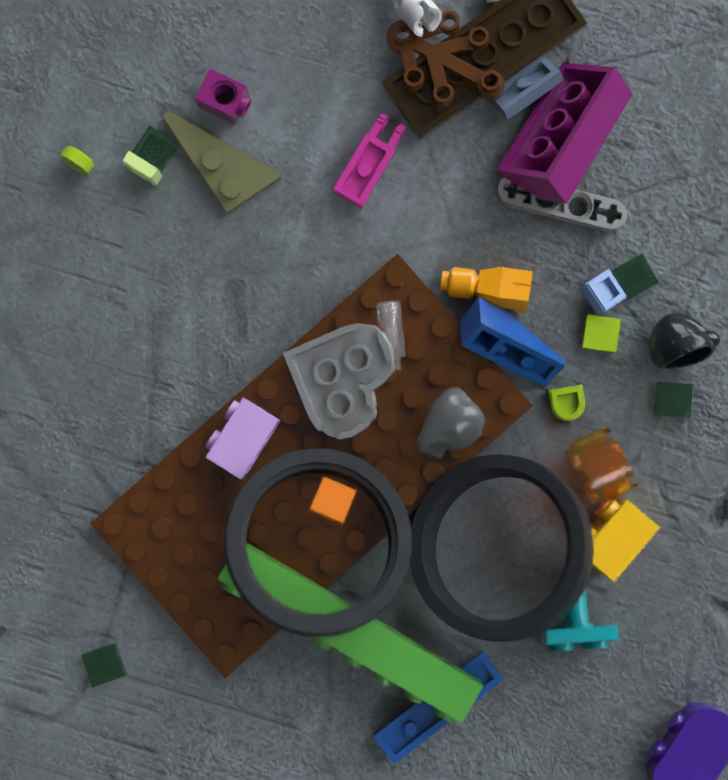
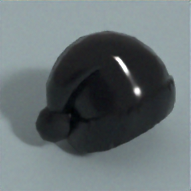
M671 313L662 317L652 328L649 339L650 358L661 369L693 366L703 362L713 354L715 347L720 343V337L715 331L706 330L700 322L688 315Z

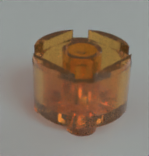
M608 425L570 443L571 449L566 451L576 472L582 470L587 479L581 482L592 504L599 502L600 505L606 504L639 488L638 482L635 480L629 481V478L635 475L618 441H613L612 437L608 439L606 436L612 432Z

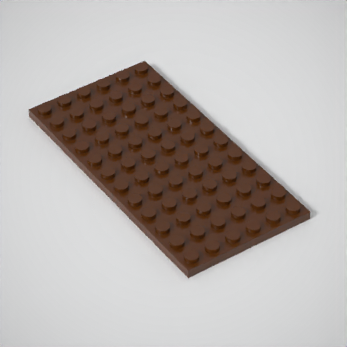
M398 253L287 350L289 351L341 327L357 323L375 325L385 333L393 346L395 371L383 385L374 390L377 402V416L367 429L356 436L344 439H337L336 437L328 436L322 430H317L308 417L289 367L282 354L90 523L224 678L228 677L281 630L259 617L241 596L236 597L222 588L224 582L217 579L226 565L224 534L229 511L239 491L259 469L278 457L299 450L330 449L345 452L369 463L384 475L399 494L409 516L418 508L430 487L442 475L456 465L475 458L533 406L495 362L461 346L460 323ZM459 387L480 408L485 417L481 437L470 447L463 450L453 451L446 449L442 458L436 456L426 458L424 453L418 452L415 448L417 437L423 427L425 415L432 403L443 391L448 388ZM242 398H246L281 421L246 478L241 480L206 458L210 450L205 447L216 430L222 432L228 420L224 416L234 401L240 403ZM310 473L282 481L261 498L250 516L246 542L327 589L386 537L387 529L379 509L359 487L337 476ZM323 477L356 490L342 525L309 512Z

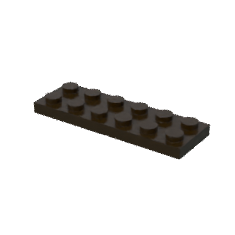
M501 0L441 42L467 36L474 27H484L489 33V44L484 50L476 51L472 49L453 55L483 72L495 70L506 81L535 59L547 54L585 28L587 21L572 0ZM482 35L473 37L475 42H482L485 39ZM422 55L416 58L417 67L423 71L425 78L424 86L420 90L411 91L405 86L404 67L382 81V86L420 140L481 99L477 92L476 84L443 67L447 83L453 88L454 100L449 106H438L433 98L434 85L426 57ZM412 75L408 81L416 83L420 80V77ZM487 79L484 83L492 87L496 85L497 81ZM441 91L437 96L441 99H446L450 94L447 91Z

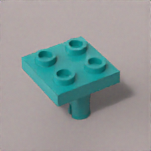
M583 591L578 602L563 618V626H560V629L546 630L538 634L539 645H548V651L574 650L573 643L582 642L583 649L610 648L609 640H619L617 625L593 627V623H589L586 591Z

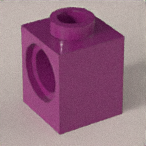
M211 68L195 97L199 108L234 125L239 116L245 117L251 105L250 94L246 85ZM230 92L234 94V99L231 103L222 105L217 102L220 94Z

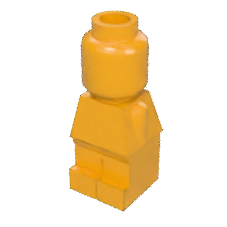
M502 266L480 270L479 275H477L474 269L453 267L450 271L443 270L440 291H447L449 297L468 300L476 295V300L480 297L500 308L527 313L533 271Z

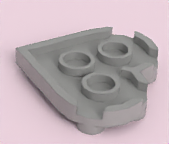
M362 323L344 326L283 353L308 417L317 430H322L328 436L336 437L337 439L349 438L367 429L376 418L377 402L374 390L383 385L395 371L393 346L385 333L377 326Z

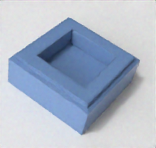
M609 269L580 287L598 316L627 298V295Z

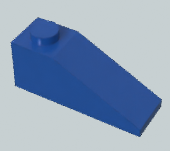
M480 297L460 318L461 346L539 385L546 387L566 366L565 361L509 312Z

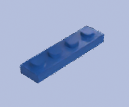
M482 650L459 667L480 679L483 684V688L475 702L504 680ZM425 701L421 705L413 702L373 733L374 739L393 764L397 763L449 723L433 712L434 706Z

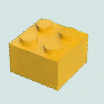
M616 497L611 501L607 498L599 505L594 512L597 518L591 524L594 545L592 568L613 582L616 581L660 529L657 524L630 501Z

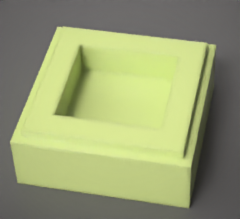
M128 151L123 159V164L129 171L152 185L157 186L163 177L156 167Z

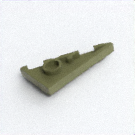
M169 110L162 114V117L228 215L282 179L277 171Z

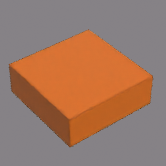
M323 477L309 512L342 525L356 490Z

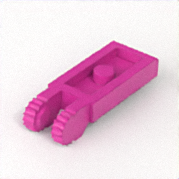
M383 113L379 116L371 131L365 134L332 190L333 194L361 210L396 153L395 148L407 129L406 126L400 123L394 129L388 144L377 139L388 123L389 116Z

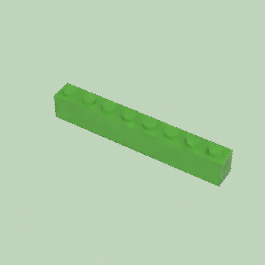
M246 542L248 559L256 578L264 589L282 604L298 611L313 614L334 613L354 606ZM226 564L217 579L224 582L222 585L224 590L236 597H240ZM376 618L358 629L341 635L313 637L312 639L315 644L328 651L334 647L344 653L342 659L358 669L364 665L373 670L374 674L372 676L384 685L391 687L392 683H395L405 689L403 695L411 701L420 705L425 701L434 706L433 712L450 723L453 718L461 723L464 721L483 688L480 679Z

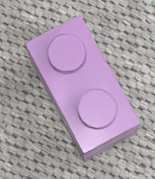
M242 398L240 403L234 401L224 416L228 420L222 432L216 430L205 447L210 450L206 458L241 480L246 478L281 421L246 398Z

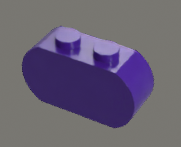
M694 702L687 704L681 712L677 711L672 715L667 724L669 730L663 739L657 740L651 746L648 752L649 760L646 763V772L649 780H716L728 763V715L709 703Z

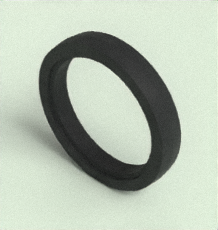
M305 449L274 459L259 469L245 483L237 494L227 517L224 534V552L227 568L235 588L246 604L259 617L269 624L292 634L309 637H329L341 635L364 626L382 613L393 601L404 582L409 568L412 551V533L409 517L399 494L387 478L376 468L362 459L345 452L330 449ZM303 474H329L353 483L363 490L375 503L387 529L388 558L378 584L365 599L339 612L313 614L298 611L282 604L272 597L260 584L248 559L246 533L254 508L261 498L274 486L291 477Z
M495 454L476 457L456 465L430 487L418 506L411 526L412 551L410 567L421 597L433 613L445 624L479 640L490 642L518 641L548 630L572 610L580 599L590 577L594 545L592 528L583 504L572 488L558 474L541 463L528 458ZM493 478H518L535 484L556 505L566 530V562L556 587L536 608L511 619L489 620L466 610L446 589L437 566V535L447 510L464 491L482 481Z

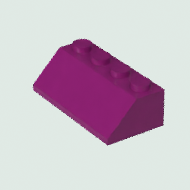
M562 63L559 70L564 81L542 95L496 171L501 176L542 200L567 204L633 95L616 67Z

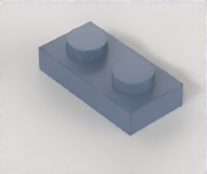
M541 55L504 81L502 96L495 101H491V103L507 119H510L564 81L561 72L544 55Z

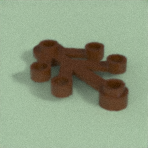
M453 11L444 12L439 26L433 32L428 31L422 25V37L415 35L403 20L394 22L388 28L386 33L387 44L391 50L401 54L405 69L404 83L409 90H420L425 83L424 73L416 64L415 51L427 59L434 85L433 98L438 106H449L454 100V91L452 86L447 83L443 67L476 84L479 96L486 101H495L502 96L504 92V78L499 72L495 70L483 72L453 55L472 49L476 51L484 50L489 44V33L484 27H474L467 36L437 44H431L424 39L441 33L445 35L455 34L460 27L457 13ZM451 19L455 21V24L451 27L443 24L446 20ZM401 32L409 34L405 39H399L397 35ZM482 35L485 39L482 42H475L473 37ZM412 75L420 77V80L416 83L408 81ZM487 79L497 81L496 85L492 87L487 86L484 82ZM441 91H447L450 94L446 99H441L437 95Z

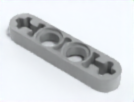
M505 177L501 179L496 190L498 200L507 207L605 232L617 230L624 224L627 218L626 208L620 201L580 190L574 191L567 204L554 202L548 208L540 207L536 202V196L533 194L529 196V204L523 202L526 198L525 195L516 194L513 199L508 198V192L503 190V187H509L511 181ZM516 185V189L518 191L527 192L525 189ZM579 198L585 202L587 211L584 215L575 216L571 214L568 204L572 199ZM594 203H598L596 211L606 212L611 207L614 209V215L619 216V219H615L611 224L606 223L607 217L604 215L596 214L594 221L590 220L589 217L594 210Z

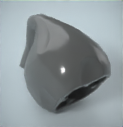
M459 387L448 388L436 398L428 409L422 430L417 437L415 448L418 452L424 453L426 458L431 456L442 458L446 449L459 451L468 448L481 437L485 417L480 408L472 402Z

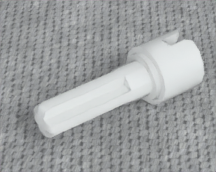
M395 0L400 5V17L415 35L422 37V25L432 32L439 26L442 20V11L432 0Z

